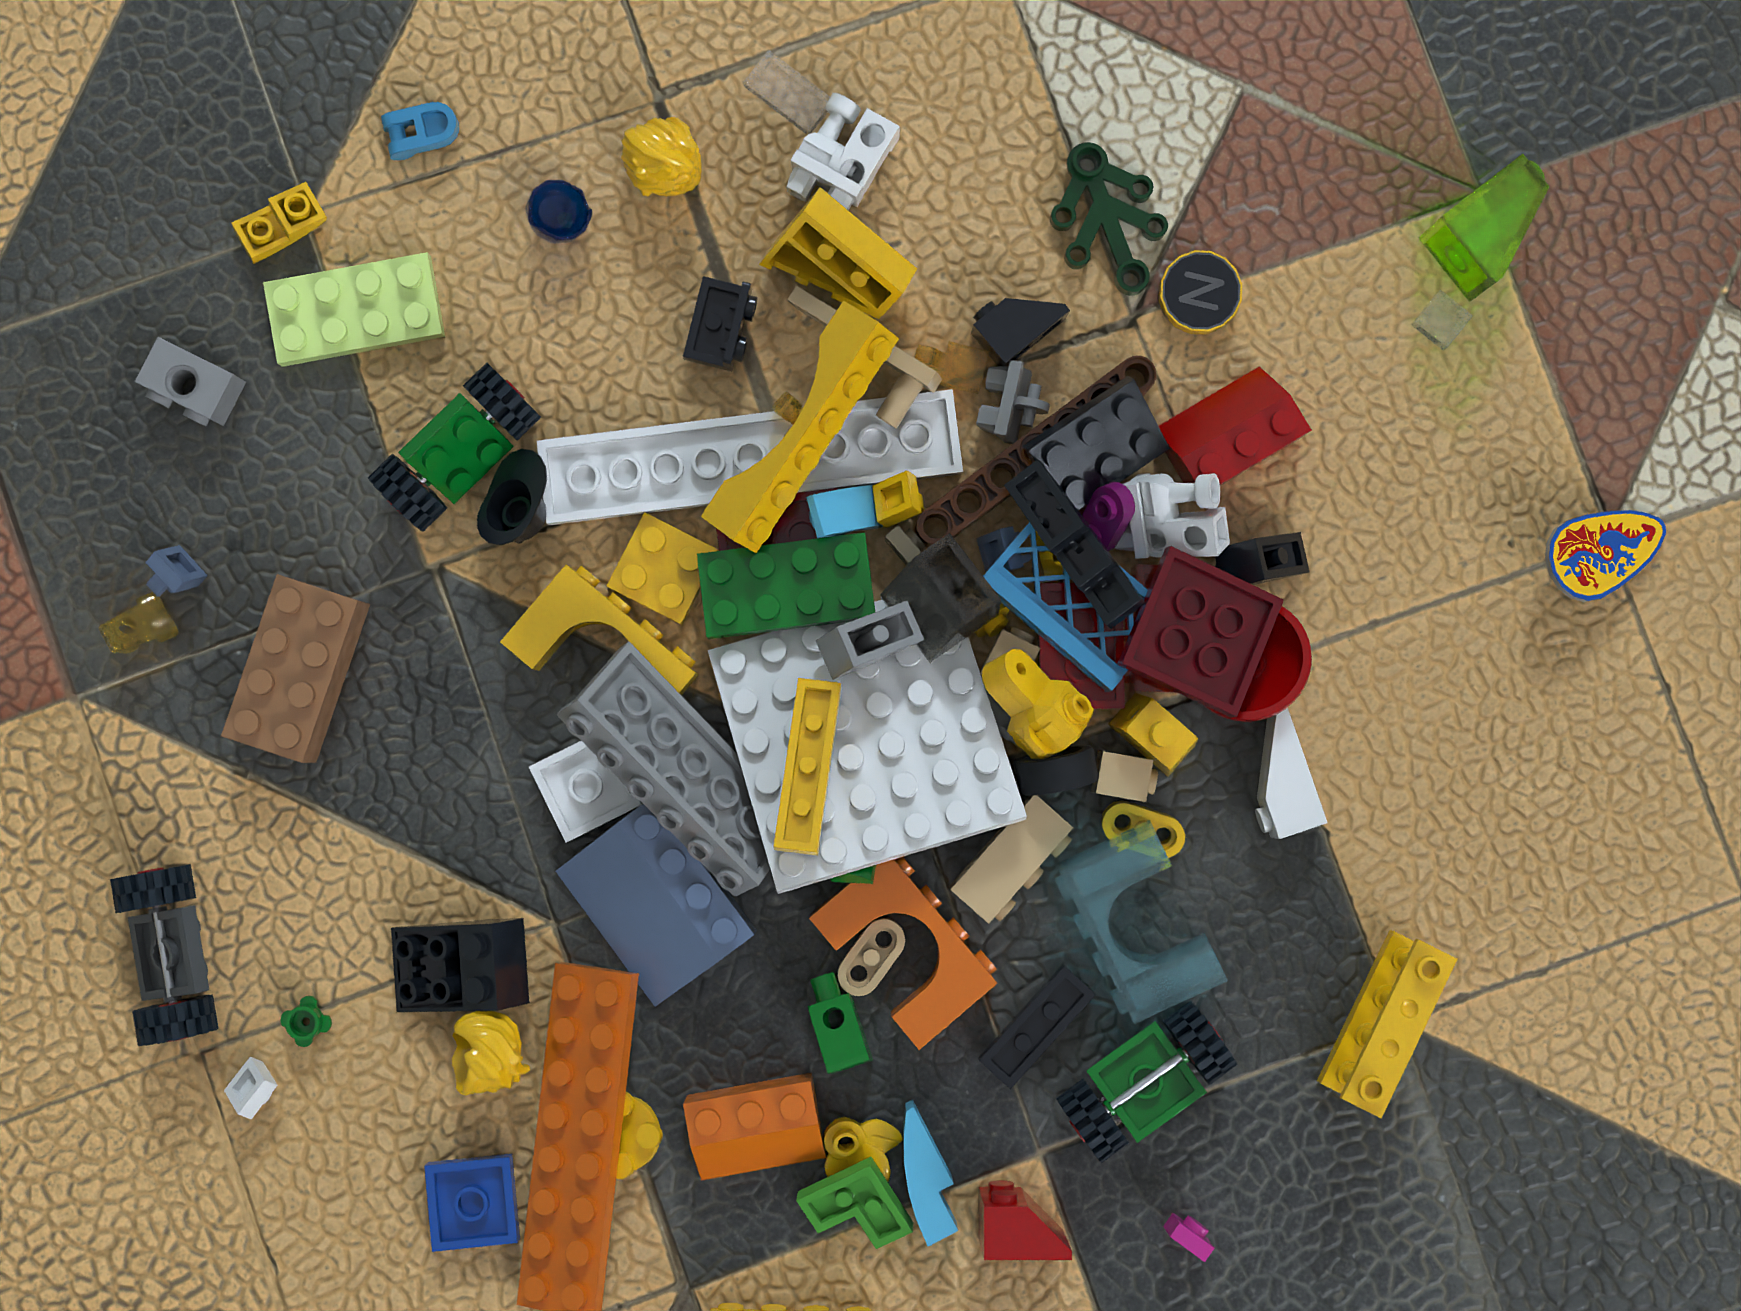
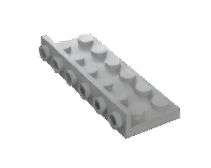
M628 641L615 652L579 695L557 713V716L566 724L569 732L579 738L597 756L598 761L618 777L627 787L629 793L640 800L657 817L661 826L669 830L687 848L689 854L694 859L700 861L716 877L721 887L732 895L737 896L759 886L769 872L770 865L738 754Z

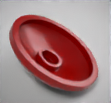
M1281 606L1237 717L1230 718L1205 705L1203 706L1223 718L1250 722L1275 716L1294 703L1308 682L1312 666L1309 638L1299 620L1289 610Z

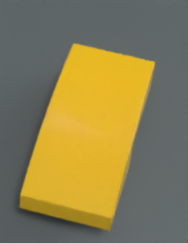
M307 182L268 198L269 206L231 223L235 234L253 264L293 244L327 220L324 211Z

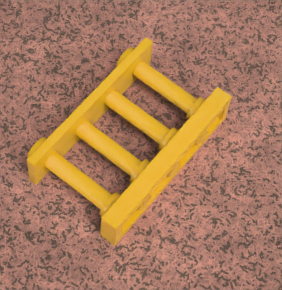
M1389 930L1317 1081L1340 1093L1341 1099L1382 1119L1458 959L1419 939L1413 941L1395 931Z

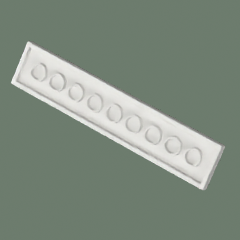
M953 389L935 391L934 393H919L897 429L875 416L886 397L857 401L845 419L841 430L833 437L821 455L817 466L810 472L797 493L837 487L838 489L875 485L906 470L914 474L917 480L963 474ZM803 408L537 440L538 455L542 457L547 471V483L543 494V501L546 505V524L557 525L644 514V512L653 513L708 506L724 480L744 472L762 460L779 444L794 425Z

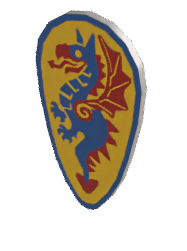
M1633 510L1593 513L1567 520L1552 531L1546 543L1545 560L1548 573L1557 588L1569 598L1582 602L1601 599L1623 586L1653 559L1666 535V526L1659 517Z

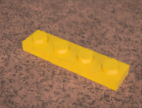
M798 678L773 846L776 851L818 856L842 688L841 683Z

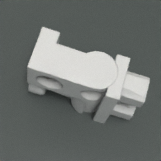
M832 93L826 104V110L830 114L818 133L808 134L803 139L799 149L796 150L791 159L792 172L786 188L790 195L806 202L815 185L828 191L830 196L849 210L852 205L858 207L886 156L898 142L900 126L867 108L846 146H843L836 141L844 123L853 124L861 108L849 98L839 93Z
M1150 473L1137 474L1129 482L1122 483L1130 490L1134 498L1135 513L1115 549L1134 551L1135 559L1148 558L1149 556L1162 557L1165 548L1169 546L1175 547L1193 557L1219 556L1230 544L1225 507H1218L1220 502V483L1215 473L1198 475L1195 483H1175L1168 474L1164 473L1150 475ZM1196 501L1200 508L1208 509L1202 512L1179 514L1178 503Z

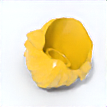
M668 117L666 120L653 118L644 125L637 124L636 127H631L624 131V137L621 140V159L633 186L639 189L643 196L649 197L653 193L665 197L685 194L688 191H692L700 182L702 168L699 147L691 136L690 127L678 117Z
M475 1011L463 1015L456 1021L452 1035L456 1042V1048L451 1060L455 1072L456 1089L460 1094L466 1096L486 1091L496 1093L497 1089L508 1088L510 1090L513 1082H519L521 1075L530 1071L528 1064L521 1063L523 1060V1056H521L522 1043L518 1027L507 1015L496 1011Z

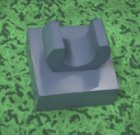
M1013 526L998 529L977 538L985 572L989 570L1020 534V532H1014ZM1013 554L1003 567L1009 572L1024 567L1023 563L1031 560L1030 554Z
M180 545L157 550L145 562L156 573L149 579L146 585L157 597L161 596L166 589L170 593H177L198 587L208 576Z

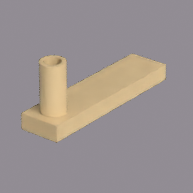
M797 285L787 299L796 309L825 327L837 311ZM894 346L889 358L884 363L900 372L901 375L875 416L897 429L921 389L924 387L934 393L942 378L935 370Z

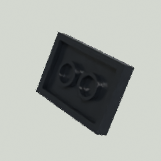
M1128 376L1023 445L1030 461L1033 463L1039 459L1078 510L1089 503L1097 488L1111 482L1120 483L1170 449L1135 380Z

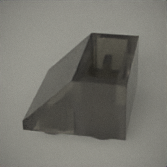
M950 533L915 556L880 594V598L887 607L908 601L924 638L923 641L916 645L929 663L999 616L1001 604L1000 597Z

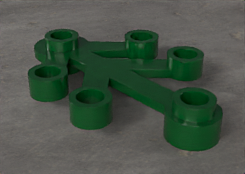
M1091 142L1078 144L1071 150L1067 158V170L1072 179L1060 204H1057L1051 212L1050 223L1052 227L1058 231H1067L1073 226L1076 219L1074 209L1086 186L1093 203L1075 242L1071 243L1066 249L1064 255L1065 262L1072 269H1081L1087 265L1091 256V244L1101 225L1118 268L1114 276L1116 288L1122 294L1128 296L1137 295L1148 284L1150 273L1148 267L1142 261L1133 259L1119 220L1141 229L1143 236L1149 241H1158L1163 238L1168 229V221L1162 214H1149L1110 196L1104 181L1127 190L1129 199L1135 203H1143L1150 198L1154 188L1153 182L1146 175L1136 176L1109 164L1106 152L1099 145ZM1083 159L1091 160L1094 163V169L1090 171L1083 170L1080 166V161ZM1136 183L1144 184L1147 188V193L1138 195L1133 190V185ZM1059 211H1065L1070 215V221L1060 223L1056 219L1055 214ZM1151 221L1158 222L1162 227V231L1152 233L1148 229V223ZM1074 249H1079L1084 253L1085 259L1080 262L1074 261L1070 256V252ZM1128 273L1134 274L1138 279V284L1135 286L1127 285L1124 282L1123 276Z

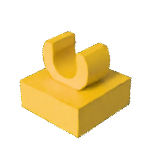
M908 470L872 485L877 522L886 528L921 514L925 510L923 496L918 492L916 476Z

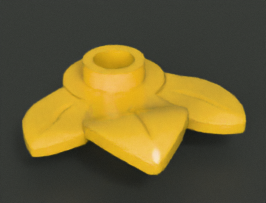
M847 1117L835 1119L826 1128L823 1136L824 1146L828 1152L824 1164L827 1177L872 1157L888 1182L890 1179V1166L885 1153L903 1140L901 1133L891 1124L879 1119H871L863 1123ZM843 1137H850L853 1139L850 1143L847 1144L838 1143V1141Z

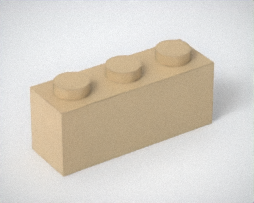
M1037 795L1028 796L1023 802L1027 815L1026 820L1001 827L949 885L950 890L988 924L994 917L1001 921L1015 906L1016 902L1012 897L1022 886L1028 890L1041 877L1044 870L1040 865L1050 854L1055 858L1058 857L1072 841L1068 833L1073 827Z

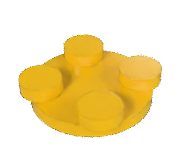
M628 1092L625 1095L616 1179L627 1178L634 1170L649 1163L655 1156L663 1137L658 1118L653 1109L646 1102L632 1096Z

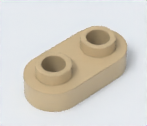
M878 918L870 922L838 967V981L844 991L853 996H864L871 993L883 979L905 946L904 931L896 921L890 918ZM881 931H887L892 936V941L887 946H880L875 940L876 935ZM857 965L863 966L867 970L866 977L862 980H855L850 973L853 967Z

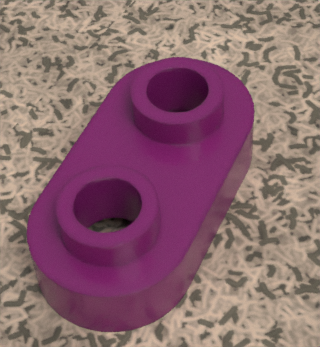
M1111 482L1095 490L1082 514L1108 551L1113 550L1117 546L1135 513L1134 498L1125 485L1119 482Z

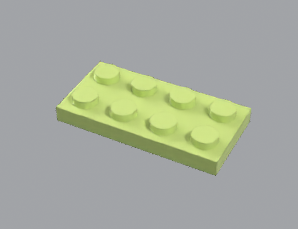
M428 252L263 282L277 364L282 367L445 337L432 259Z

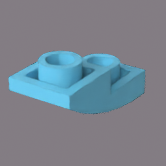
M872 485L838 489L806 497L810 509V522L815 528L817 538L841 536L853 531L883 527V525L877 522Z

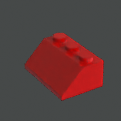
M1260 366L1159 425L1170 447L1165 453L1183 483H1195L1198 475L1215 473L1219 479L1220 486L1312 431L1292 396Z

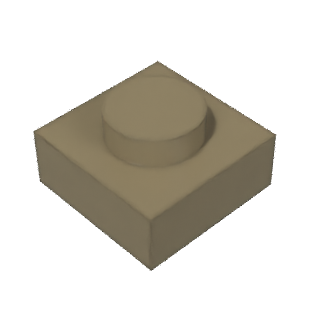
M897 525L885 536V542L911 571L924 562L926 557L921 551L926 546L910 528L904 532Z

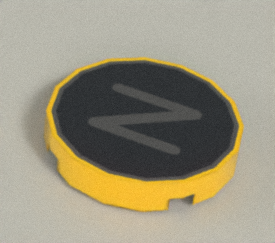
M1194 250L1180 255L1166 268L1159 283L1158 301L1169 322L1175 328L1189 334L1206 335L1222 328L1235 316L1242 301V282L1237 269L1225 257L1212 251Z

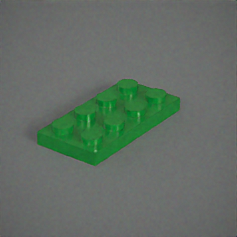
M865 533L762 545L757 553L748 548H738L697 554L707 639L850 622L875 613Z

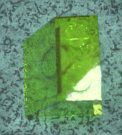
M1521 154L1446 212L1419 237L1420 241L1469 302L1503 278L1550 187L1545 181L1542 169L1535 162L1529 161L1524 154Z

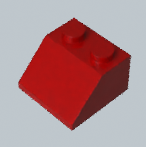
M1005 1180L990 1181L988 1187H979V1242L984 1260H1072V1250L1063 1229L1021 1187H1014L1013 1182Z

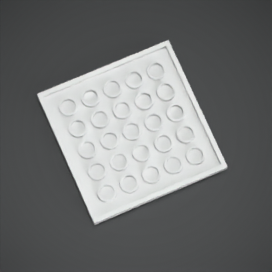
M950 580L875 601V612L908 601L924 640L867 667L833 680L815 640L848 622L772 631L708 650L778 894L1026 820L1025 808ZM798 678L841 683L842 687L818 856L776 851L773 848Z

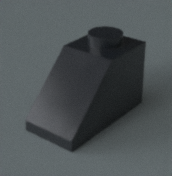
M1005 298L998 305H995L991 301L973 316L976 322L973 324L971 334L997 366L1008 367L1010 360L1016 361L1065 321L1070 309L1066 304Z
M1301 532L1254 538L1228 545L1219 556H1215L1216 568L1252 585L1310 573Z

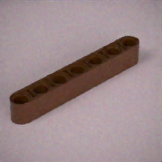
M1132 356L1124 360L925 509L919 515L916 524V535L926 547L931 549L940 548L949 543L1011 496L1006 488H1000L993 484L990 476L993 470L997 468L1007 469L1014 478L1032 464L1024 454L1023 445L1091 401L1093 395L1103 393L1124 379L1125 371L1129 369L1138 370L1143 374L1145 384L1138 388L1144 396L1156 380L1154 364L1143 356ZM963 493L974 494L979 500V509L973 513L963 512L957 505L959 495ZM935 517L941 519L946 525L947 532L944 536L931 538L926 535L923 530V523L927 519Z

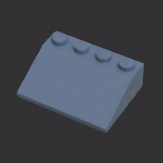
M644 804L617 822L555 871L627 970L639 973L638 985L655 1007L754 936L757 931L729 891L721 887L716 877L700 861L694 859L687 851V848L669 830L661 826L657 817Z

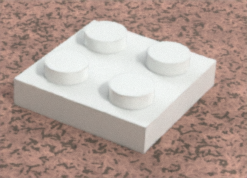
M582 741L529 766L566 843L643 804L629 793L627 787L610 769H607L598 761L597 756Z

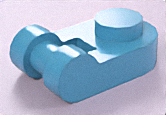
M440 102L425 103L388 112L381 116L383 130L389 133L391 142L387 146L390 159L405 160L418 153L448 146L457 138L459 133V121L455 113L446 104ZM415 125L417 135L406 137L405 129L408 126Z

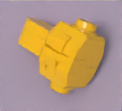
M1012 649L988 662L983 667L982 680L986 690L1011 717L1007 732L1013 738L1016 745L1022 748L1031 759L1048 758L1065 750L1080 738L1093 715L1094 709L1088 698L1080 694L1069 681L1050 680L1030 656L1020 649Z

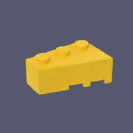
M821 187L775 240L759 263L760 266L769 270L774 266L796 276L795 281L804 286H807L810 282L832 292L831 298L840 302L844 300L858 310L877 319H880L900 298L917 271L913 264Z

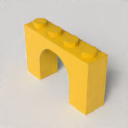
M566 564L500 641L501 644L531 669L540 671L573 632L588 625H607L620 631L681 696L699 676L692 669L696 663L694 659L678 646L671 652L660 642L664 636L662 632L646 619L639 625L627 615L632 607L614 592L608 598L595 588L600 580L582 565L575 571Z

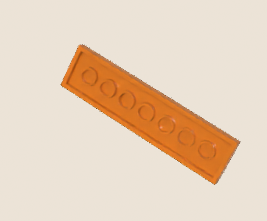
M566 962L555 963L517 1305L542 1311H602L639 973Z

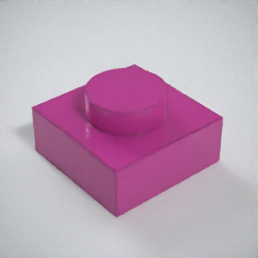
M1172 1213L1163 1226L1173 1240L1204 1262L1215 1249L1206 1237L1209 1230L1189 1215H1187L1185 1220H1182Z

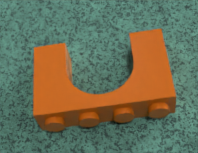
M904 857L877 864L873 884H845L812 912L809 919L836 951L870 922L887 914L901 913L913 916L922 921L935 936L938 948L935 968L923 985L891 1011L893 1020L920 1050L998 984L991 975L997 968L981 949L976 954L970 950L964 942L970 937L969 934L954 917L948 922L937 910L942 905V902L927 884L921 889L918 888L909 877L915 870Z

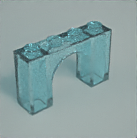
M1150 820L1058 863L1061 876L1055 878L1057 886L1064 900L1068 901L1073 898L1080 912L1073 916L1082 937L1084 939L1092 937L1098 951L1092 953L1093 959L1102 977L1110 974L1116 986V989L1110 991L1121 1015L1129 1012L1133 1023L1136 1024L1228 981L1205 933L1161 953L1139 954L1119 944L1109 930L1108 919L1110 909L1118 895L1127 887L1172 866Z

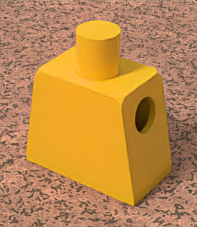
M1134 693L1125 704V708L1121 709L1108 723L1112 729L1143 756L1153 760V764L1167 777L1195 747L1198 740L1195 734L1157 701L1138 693Z

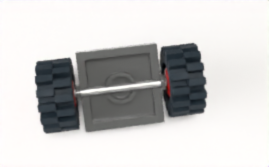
M191 864L167 869L162 867L137 872L135 875L110 879L115 913L152 907V909H148L146 914L128 917L141 1000L163 998L162 1004L151 1005L132 1011L138 1046L177 1041L219 1029L213 994L182 999V995L196 994L209 990L208 967L204 960L200 937L201 926L197 918L196 907L192 905L167 910V906L161 907L163 904L196 898Z

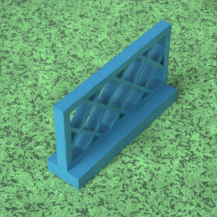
M1029 522L978 583L1105 692H1110L1122 680L1123 675L1128 669L1117 665L1106 655L1105 637L1127 635L1129 637L1134 625L1133 613L1127 617L1128 630L1104 632L1103 620L1097 611V633L1081 634L1074 628L1072 610L1094 607L1091 603L1072 604L1070 580L1072 579L1064 567L1063 575L1039 576L1037 552H1046L1049 549L1046 546H1037L1036 531ZM1030 535L1031 547L1019 548ZM1031 553L1033 577L1016 578L1003 565L1013 554ZM1120 566L1144 600L1148 589ZM1064 580L1066 605H1047L1041 599L1040 582ZM1034 582V593L1023 583ZM1066 610L1067 621L1056 611ZM1087 638H1098L1099 648Z

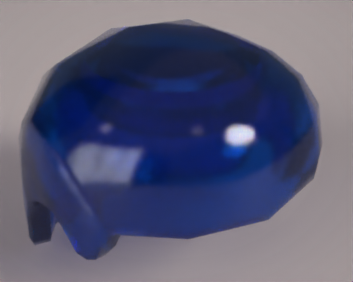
M561 179L546 180L535 187L530 193L525 208L531 229L537 236L552 244L569 243L581 236L586 231L592 217V209L586 201L583 190Z

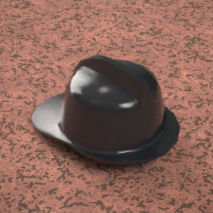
M519 449L511 452L502 460L495 472L488 493L477 515L479 534L489 544L504 545L513 541L520 544L535 536L544 526L546 505L542 497L547 483V471L542 457L533 450Z

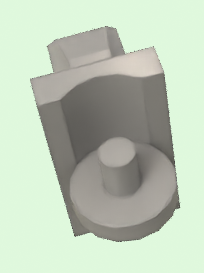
M1010 360L1009 367L998 366L988 368L985 382L986 389L989 392L1002 394L1000 407L982 405L979 408L976 424L980 429L995 434L1004 443H1015L1018 439L1020 425L1033 427L1035 414H1048L1050 407L1049 403L1039 400L1042 386L1030 384L1032 372L1024 368L1023 362Z

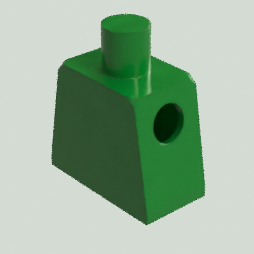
M834 972L811 979L810 982L817 1003L808 1006V1011L827 1073L834 1074L873 1061L852 995L849 993L841 995ZM840 1010L844 1022L839 1028L832 1029L828 1016L832 1011Z

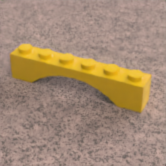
M843 300L819 336V358L815 379L807 401L794 425L779 444L762 460L744 472L724 480L701 517L733 541L757 553L762 544L771 535L772 529L786 508L793 502L796 493L810 472L817 466L821 455L833 437L841 430L845 419L857 401L865 394L869 383L883 362L889 358L899 338L881 323Z

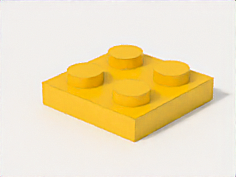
M644 512L606 587L683 625L701 590L697 554L719 550Z

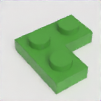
M872 1157L803 1188L797 1193L796 1201L817 1233L855 1217L875 1249H878L913 1232L914 1222Z

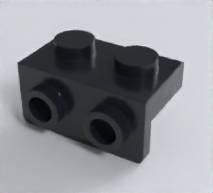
M703 276L683 354L684 360L731 372L733 371L735 361H743L748 337L741 336L745 320L753 321L758 297L751 296V283L743 281L741 286Z

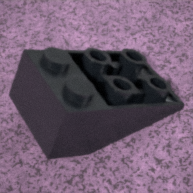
M524 918L487 919L391 928L397 1012L499 1011L530 1003Z

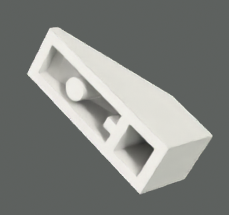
M1288 708L1275 716L1267 718L1257 792L1260 808L1255 809L1256 818L1262 832H1269L1270 838L1282 839L1328 823Z

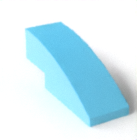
M912 1099L905 1103L903 1159L908 1193L916 1221L929 1247L958 1231L957 1221L941 1190L954 1183L952 1174Z

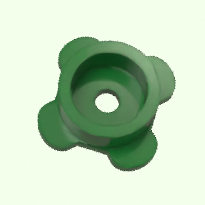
M313 996L303 997L300 1000V1005L292 1010L283 1012L280 1019L281 1025L286 1028L288 1034L295 1039V1043L300 1047L311 1045L316 1035L320 1032L329 1031L332 1026L331 1017L321 1012L318 1008V1000ZM305 1017L309 1018V1025L303 1024Z

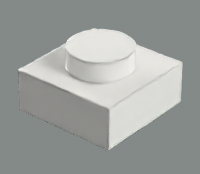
M249 1057L224 1089V1092L238 1115L252 1119L260 1107L269 1100L272 1092L278 1085L264 1062Z

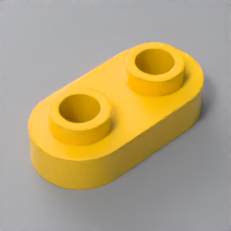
M1113 802L1104 810L1101 817L1102 829L1110 841L1158 858H1170L1176 855L1185 843L1184 829L1176 818L1132 802ZM1122 814L1127 815L1130 818L1128 826L1125 828L1116 827L1114 824L1116 817ZM1159 828H1167L1170 832L1169 837L1164 841L1155 839V832Z

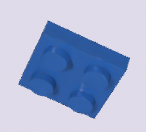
M512 1153L434 1161L424 1165L432 1252L518 1243L520 1240Z

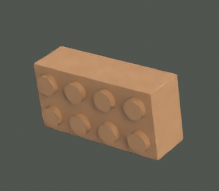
M277 574L221 736L301 763H316L370 604Z

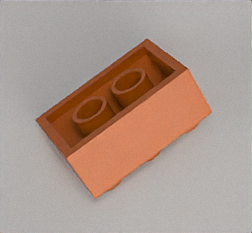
M812 1073L689 1094L683 1103L690 1148L701 1181L826 1158Z

